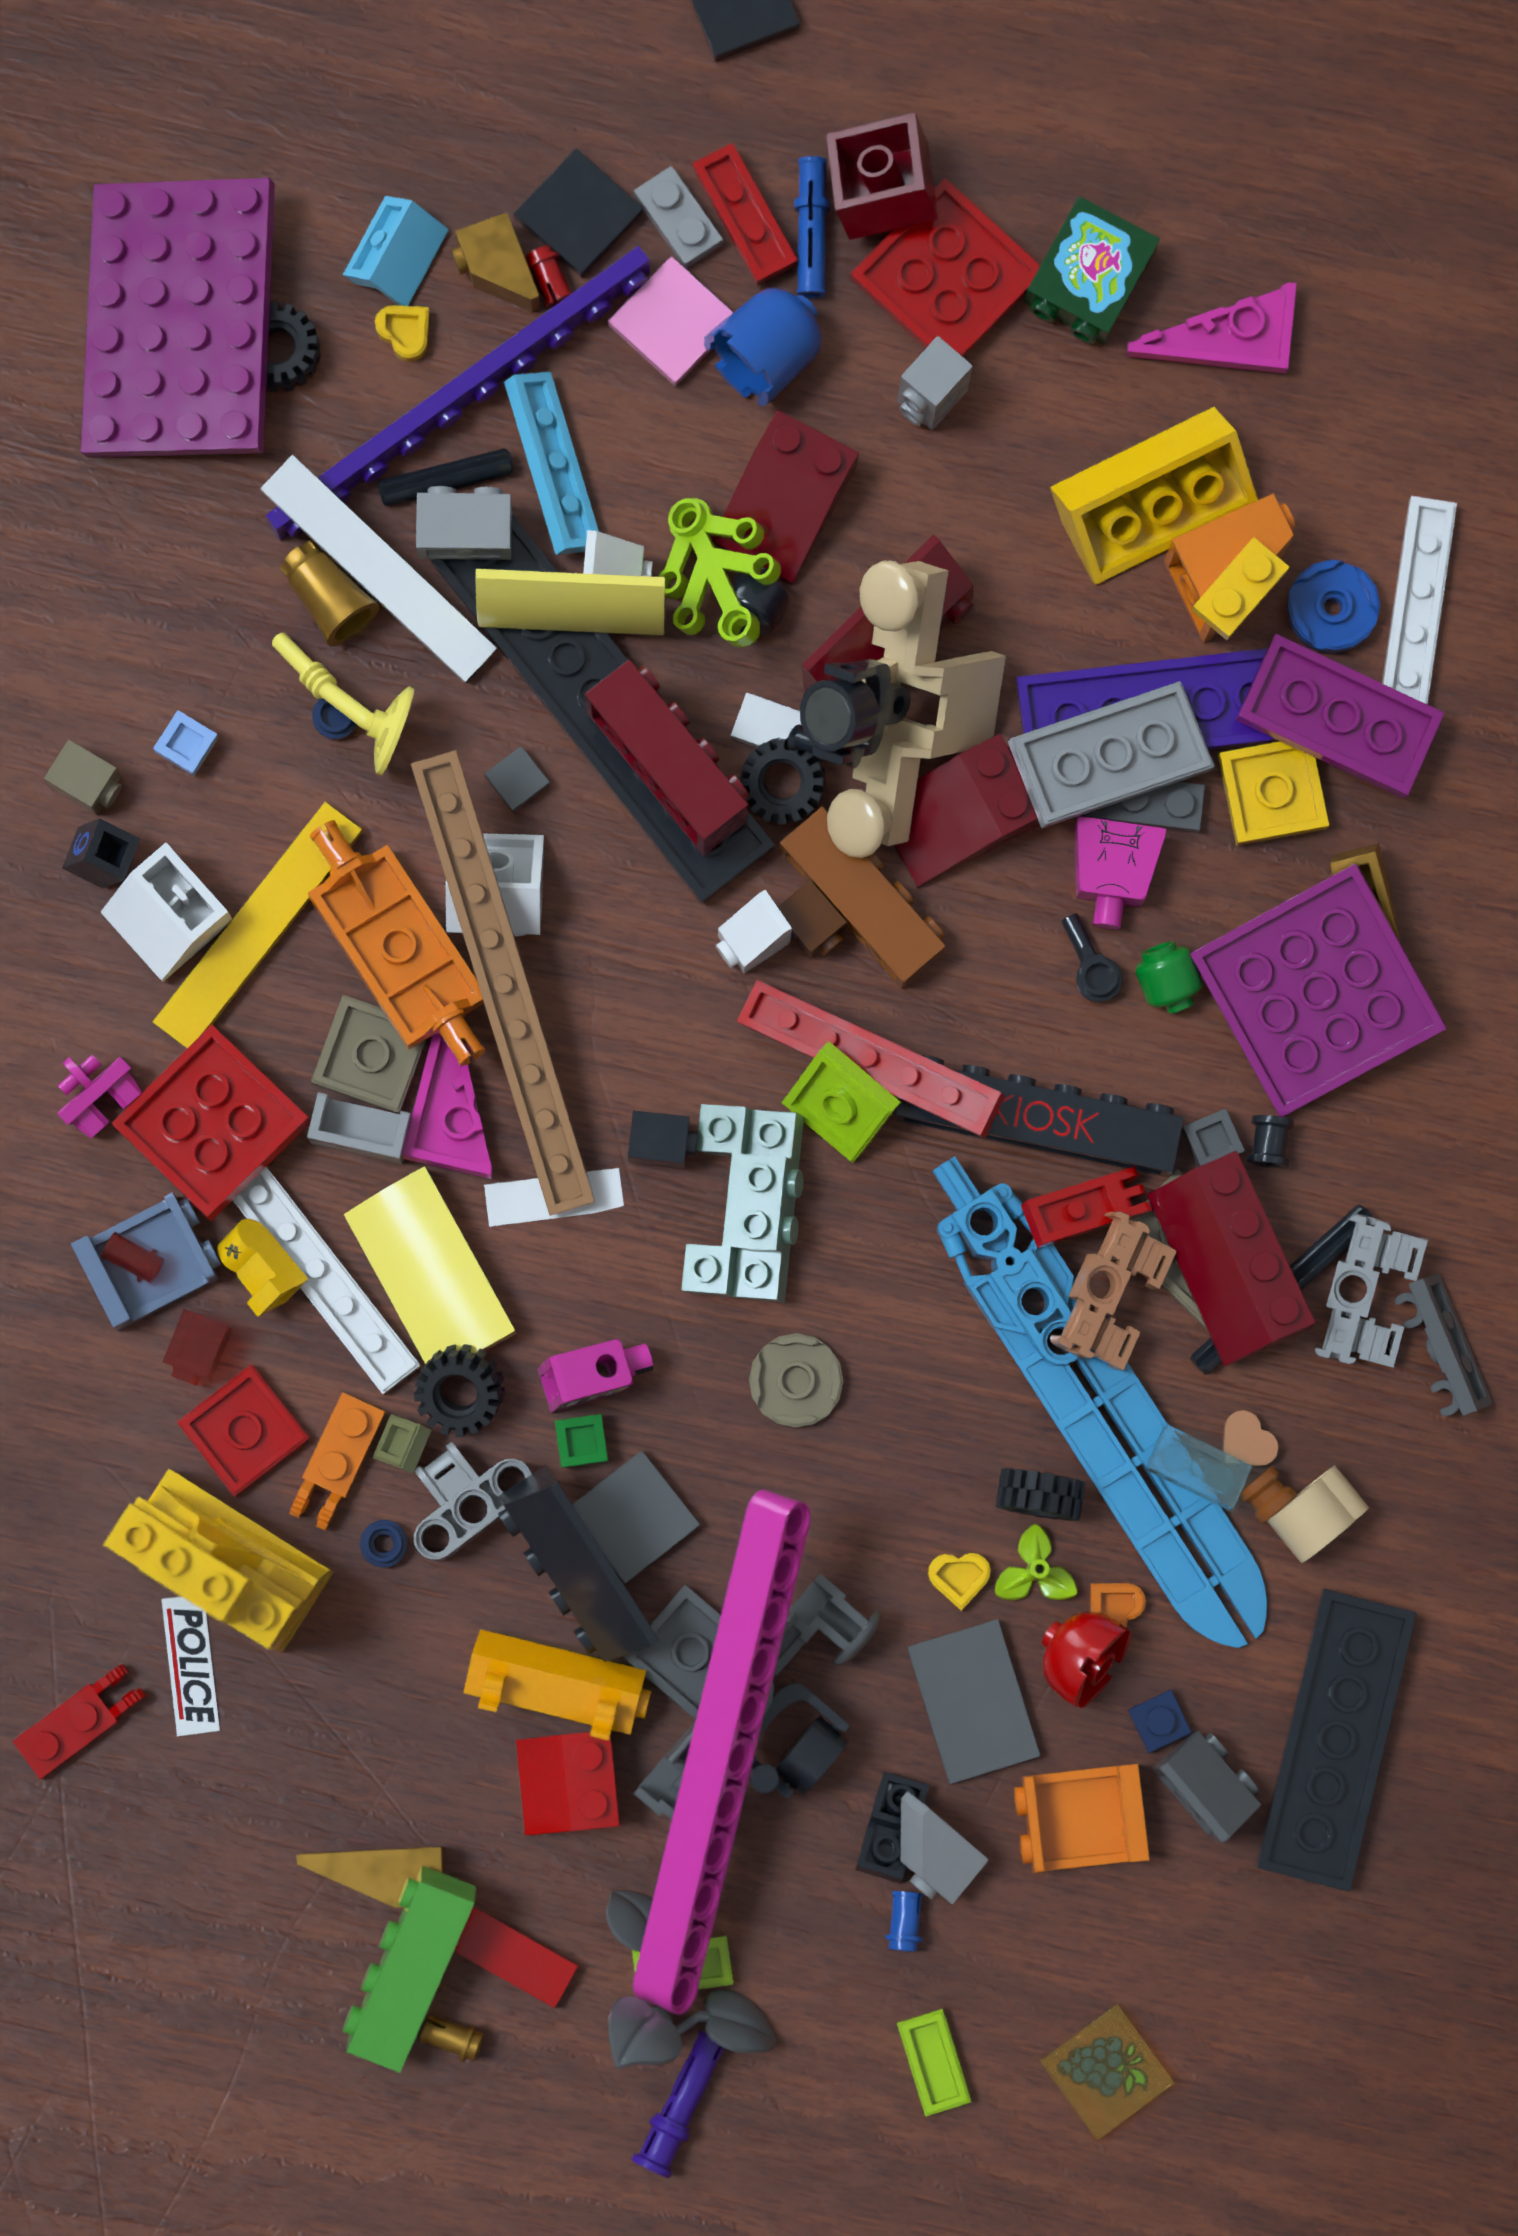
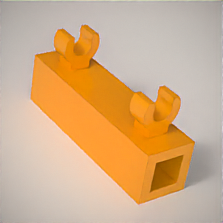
M482 1629L479 1631L471 1655L463 1692L481 1697L478 1704L480 1709L497 1712L501 1702L593 1725L590 1736L608 1741L611 1730L631 1734L635 1717L645 1718L651 1695L650 1690L642 1689L647 1670L611 1661L604 1662L603 1659Z

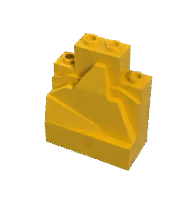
M171 1469L167 1470L148 1501L138 1497L134 1504L128 1505L103 1544L139 1567L140 1571L219 1621L229 1624L265 1648L281 1653L286 1649L334 1573Z

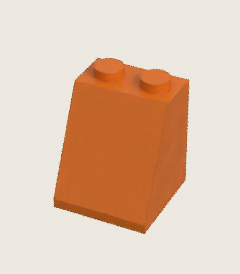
M1274 493L1180 535L1171 541L1164 563L1203 643L1212 640L1217 632L1191 611L1195 603L1253 537L1282 559L1294 536L1292 530L1296 528L1291 511L1285 503L1279 505Z

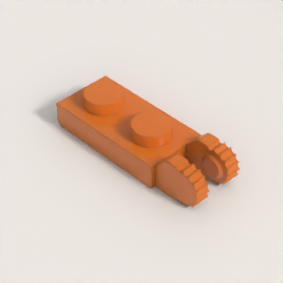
M342 1392L302 1476L305 1480L289 1512L290 1515L300 1518L305 1513L313 1490L318 1485L331 1491L329 1498L318 1514L316 1527L327 1530L342 1498H347L385 1417V1411Z

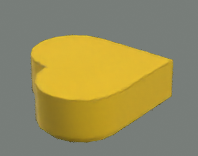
M386 306L376 315L375 327L378 336L384 342L392 344L395 355L402 361L415 362L426 353L429 332V307Z
M969 1553L959 1559L953 1555L944 1554L936 1557L931 1562L928 1568V1577L931 1584L955 1607L962 1611L987 1583L991 1570L987 1560L979 1554Z

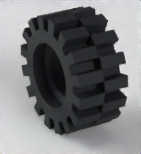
M270 302L268 335L273 332L289 334L295 340V350L293 355L282 363L267 361L266 386H268L270 392L278 393V387H284L285 392L293 391V384L298 382L300 386H303L307 383V374L309 373L313 376L316 372L315 363L316 361L320 362L321 357L319 350L320 342L312 321L308 320L307 314L301 309L297 312L294 305L286 303L285 308H282L278 302Z
M788 737L786 739L774 738L759 745L744 762L741 769L742 775L739 778V781L749 794L746 800L751 807L750 810L755 815L757 813L762 816V820L767 822L775 821L778 824H786L791 821L796 822L809 814L817 806L825 790L824 776L826 774L824 767H822L819 761L820 758L801 749L791 751L788 748ZM782 762L794 766L801 778L798 792L794 796L784 799L773 796L765 785V775L769 767Z
M455 1344L447 1346L443 1353L440 1349L428 1360L415 1383V1386L418 1388L414 1393V1401L421 1402L417 1409L420 1416L428 1414L430 1418L426 1424L432 1429L436 1423L442 1425L440 1433L447 1436L451 1429L456 1430V1437H464L468 1430H470L472 1435L478 1433L483 1425L486 1427L491 1422L505 1394V1387H501L504 1381L503 1373L495 1372L498 1363L494 1358L489 1362L485 1361L483 1358L487 1352L480 1348L476 1354L471 1353L472 1345L463 1344L460 1350H456ZM452 1375L467 1377L476 1387V1400L467 1406H458L451 1403L443 1393V1381Z
M1002 1468L995 1507L1009 1512L1034 1515L1035 1517L1078 1521L1081 1516L1086 1483L1079 1479L1058 1476L1052 1473Z

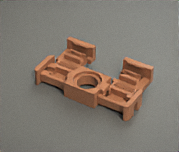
M1118 1211L1105 1214L1106 1217L1113 1220L1098 1255L1087 1254L1068 1296L1074 1299L1076 1304L1062 1335H1051L1050 1340L1055 1346L1079 1358L1096 1357L1110 1364L1109 1367L1114 1370H1124L1140 1335V1331L1130 1326H1127L1124 1330L1114 1325L1115 1318L1108 1316L1106 1319L1105 1316L1114 1314L1130 1276H1136L1137 1272L1147 1277L1145 1287L1160 1289L1177 1251L1148 1235H1145L1143 1239L1140 1238L1142 1234L1150 1233L1149 1227L1140 1221L1129 1220V1215ZM1098 1271L1104 1272L1110 1280L1109 1292L1103 1298H1097L1090 1290V1280Z

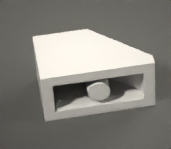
M587 530L583 574L652 577L653 561H644V546L598 531Z
M763 890L718 928V937L721 942L715 946L730 968L738 965L745 974L790 944L792 927L767 891Z

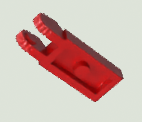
M123 1663L108 1672L93 1685L90 1683L12 1741L40 1780L47 1777L119 1723V1717L146 1697L141 1688L131 1690L111 1709L100 1695L111 1686L114 1687L125 1678V1675L129 1673Z

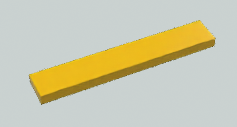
M326 802L323 803L153 1020L157 1027L186 1049L211 1024L213 1025L310 901L308 892L323 884L330 875L331 867L315 842L311 840V833L319 826L325 833L327 829L324 823L335 820L339 830L351 847L363 833L361 828Z

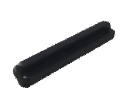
M502 448L380 480L378 482V490L383 505L391 506L417 499V493H428V488L446 486L457 489L511 475L514 467L508 449Z

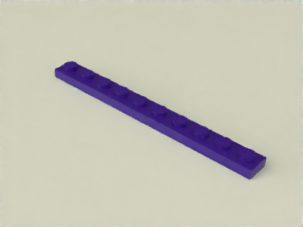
M637 246L317 478L345 503L351 496L349 492L362 481L369 484L377 480L388 470L387 463L398 455L402 454L403 457H407L413 454L425 443L424 437L437 427L444 430L453 425L463 415L461 410L474 400L482 403L489 399L500 388L498 383L510 374L518 375L525 373L536 363L537 358L535 356L549 346L554 350L565 344L573 336V329L586 319L589 323H592L601 318L611 308L609 303L622 293L630 296L637 292L648 281L646 276L650 274V260L642 249ZM279 507L265 515L269 527L280 541L288 535L294 538L304 533Z

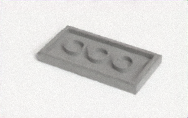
M1181 681L1013 737L1008 741L1041 829L1209 772L1214 768Z

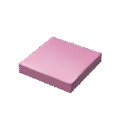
M671 256L608 321V325L676 387L711 351L705 349L704 336L733 312Z

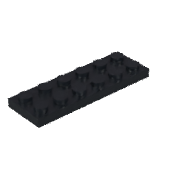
M1322 1589L1255 1868L1350 1892L1416 1612Z

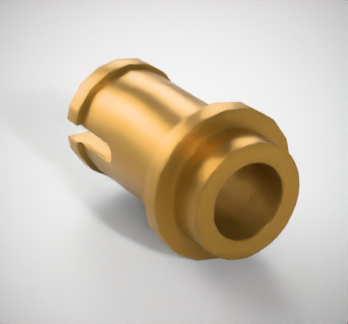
M430 2013L427 2019L429 2022L425 2023L420 2042L459 2055V2061L465 2062L466 2058L475 2061L485 2034L478 2032L476 2025L472 2024L470 2028Z

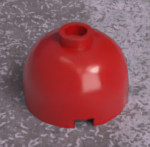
M1086 1611L1075 1614L1063 1624L1055 1621L1046 1631L1041 1642L1046 1647L1042 1659L1043 1675L1049 1686L1062 1699L1074 1707H1080L1081 1709L1086 1707L1099 1695L1112 1678L1107 1672L1112 1666L1113 1661L1115 1660L1121 1664L1130 1645L1132 1632L1115 1619L1099 1612Z

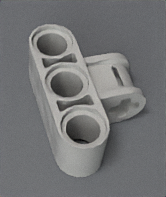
M453 1442L446 1445V1452L425 1468L418 1466L415 1469V1473L441 1506L416 1527L414 1544L417 1551L426 1559L432 1561H444L450 1558L500 1519L497 1513L505 1509L498 1497L504 1493L499 1487L500 1475L509 1468H516L522 1471L525 1478L532 1474L529 1467L517 1459H505L478 1477ZM455 1465L453 1469H451L449 1472H447V1473H446L445 1475H443L441 1478H439L438 1480H436L438 1476H440L442 1473H444V1472H445L447 1469H449L451 1466ZM471 1497L481 1498L487 1504L486 1517L478 1523H468L461 1515L463 1503ZM433 1526H441L447 1529L449 1533L448 1546L440 1552H430L423 1544L424 1534Z

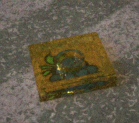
M1118 2004L1113 2005L1039 2060L1097 2141L1174 2084Z

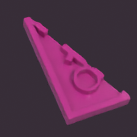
M1287 283L1278 290L1256 298L1250 296L1239 300L1231 307H1220L1187 319L1186 323L1160 332L1158 329L1144 334L1140 339L1128 343L1126 356L1286 374L1289 365L1297 283Z
M441 1034L432 1035L402 1157L410 1161L491 1179L493 1173L468 1065L461 1067Z

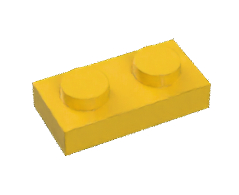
M1253 537L1195 603L1191 611L1224 639L1228 640L1286 574L1289 566Z

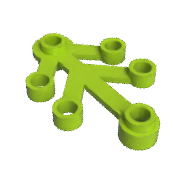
M697 498L682 499L675 503L669 512L668 522L675 541L665 570L658 576L665 577V593L668 598L678 599L684 595L682 604L674 612L673 623L687 635H694L701 631L705 624V616L700 608L710 583L723 611L718 622V631L721 637L735 647L752 645L760 634L759 620L753 613L741 605L725 570L748 574L759 583L770 585L779 578L781 566L777 560L767 553H760L754 556L715 548L709 535L731 537L743 548L754 549L762 542L764 530L752 518L744 517L735 520L714 516L710 506L703 500ZM694 518H696L694 523L691 526H689L691 521ZM749 528H753L751 535L743 539L744 533ZM693 547L698 558L688 582L687 577L682 572ZM769 563L767 572L760 575L762 567ZM677 578L676 584L668 589L670 581ZM690 614H694L692 621L685 625L686 618ZM746 625L744 631L739 634L741 628Z

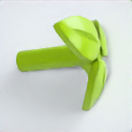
M1033 1524L1023 1533L1018 1544V1553L1028 1566L1026 1569L1020 1567L1006 1568L996 1582L995 1594L999 1598L1008 1601L1023 1599L1027 1597L1033 1581H1038L1044 1597L1053 1600L1073 1598L1077 1595L1078 1589L1073 1576L1062 1566L1049 1567L1046 1560L1052 1552L1050 1538L1040 1525Z

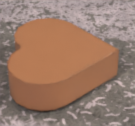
M1246 1410L1236 1411L1229 1415L1223 1427L1221 1464L1259 1467L1265 1466L1275 1459L1278 1453V1442L1273 1434L1261 1429L1260 1421L1256 1415Z

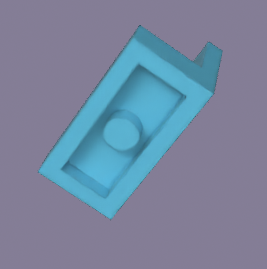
M385 196L343 276L355 285L378 289L398 306H408L449 229L413 200Z

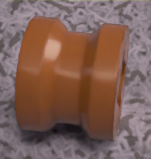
M1274 1465L1269 1467L1237 1494L1242 1502L1250 1503L1255 1509V1518L1260 1524L1267 1521L1297 1495L1292 1487H1286L1279 1480V1471Z

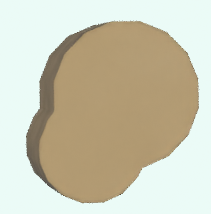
M1334 1465L1298 1493L1288 1504L1270 1517L1267 1522L1302 1564L1340 1535L1370 1507L1336 1465Z

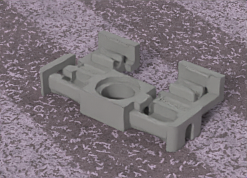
M1353 1214L1350 1217V1221L1356 1222L1348 1255L1346 1261H1338L1326 1307L1333 1308L1323 1347L1316 1346L1315 1352L1321 1357L1335 1358L1347 1364H1352L1357 1359V1356L1350 1355L1351 1351L1360 1353L1359 1359L1394 1368L1405 1325L1392 1323L1391 1328L1375 1325L1376 1318L1370 1317L1369 1320L1360 1318V1316L1368 1318L1380 1270L1373 1269L1374 1266L1383 1268L1382 1272L1387 1274L1389 1268L1405 1272L1404 1278L1417 1281L1428 1239L1393 1231L1392 1235L1383 1233L1384 1230L1391 1231L1389 1222L1362 1214ZM1413 1248H1415L1413 1260H1412L1411 1267H1410V1271H1412V1272H1409V1271H1407V1270H1408V1266H1409V1262H1410V1259H1411V1255H1412ZM1350 1275L1361 1277L1367 1285L1365 1297L1357 1302L1345 1300L1339 1291L1341 1281ZM1391 1331H1393L1392 1338H1391L1390 1345H1389V1349H1388V1352H1387V1353H1389V1355H1387V1354H1385V1352H1386L1388 1340H1389V1337H1390V1333H1391Z

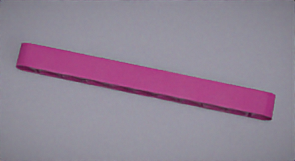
M765 1489L759 1490L754 1494L746 1510L633 1981V1991L637 1998L678 2015L685 2013L691 2007L698 1991L811 1520L810 1508L806 1503Z

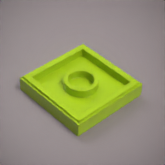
M829 1041L820 1049L782 1101V1104L791 1112L803 1116L804 1123L852 1163L863 1153L901 1103Z

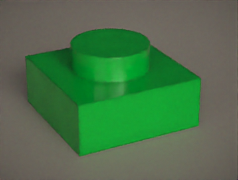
M602 1414L555 1421L561 1469L608 1462Z

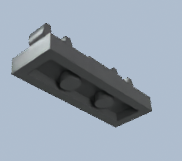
M1440 1274L1410 1283L1411 1291L1397 1296L1395 1303L1399 1305L1410 1301L1415 1304L1417 1308L1416 1316L1404 1322L1406 1328H1414L1425 1323V1332L1428 1336L1426 1341L1428 1353L1433 1362L1440 1366L1442 1373L1445 1372L1446 1379L1437 1381L1430 1387L1432 1393L1447 1389L1453 1395L1452 1404L1441 1409V1415L1449 1416L1461 1411L1462 1416L1493 1405Z

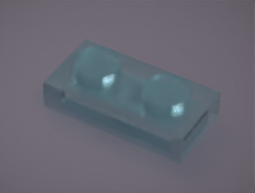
M1166 1425L1160 1433L1145 1470L1222 1508L1232 1510L1237 1503L1252 1466L1170 1425Z

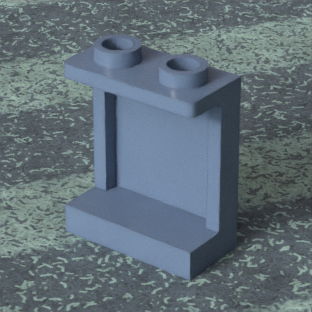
M171 1192L164 1196L165 1200L98 1235L92 1238L86 1235L71 1243L108 1319L117 1331H121L219 1280L214 1268L222 1264L209 1239L201 1243L196 1235L193 1226L199 1224L200 1221L187 1198L179 1201L178 1197Z

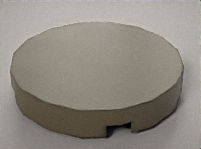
M795 1333L779 1336L761 1349L753 1360L749 1385L752 1399L762 1415L777 1425L801 1428L812 1426L830 1414L840 1399L843 1377L840 1362L829 1347L815 1337Z

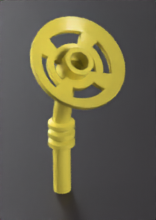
M282 632L276 635L272 641V646L300 674V682L306 686L312 695L317 699H325L362 729L367 730V736L375 738V772L382 776L402 733L412 703L414 688L408 686L385 712L376 709L372 713L336 685V678L320 662H313L286 633Z

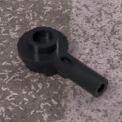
M1078 914L1064 918L1061 923L1081 962L1076 977L1078 991L1090 1002L1104 1003L1112 1000L1117 996L1122 987L1123 977L1121 969L1114 961L1104 957L1103 954L1096 953Z

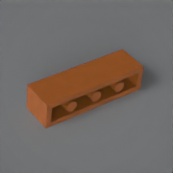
M820 807L780 842L779 852L806 882L809 880L813 882L846 920L848 930L893 981L903 989L944 953L945 945L941 940L945 937V934L932 918L926 916L924 919H921L910 905L915 901L898 881H895L892 885L880 872L884 866L874 853L864 858L849 857L836 847L828 831V812L823 807Z

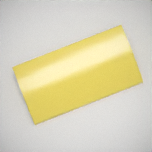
M476 569L478 627L664 635L665 577Z
M425 1166L383 1189L344 1214L425 1364L432 1358L434 1353L440 1349L443 1353L447 1346L455 1344L456 1350H460L463 1344L472 1345L470 1352L476 1354L479 1348L487 1351L517 1334Z

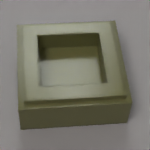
M391 1414L373 1458L413 1474L432 1430Z

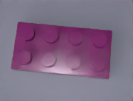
M1275 634L1236 721L1405 799L1412 788L1444 712Z

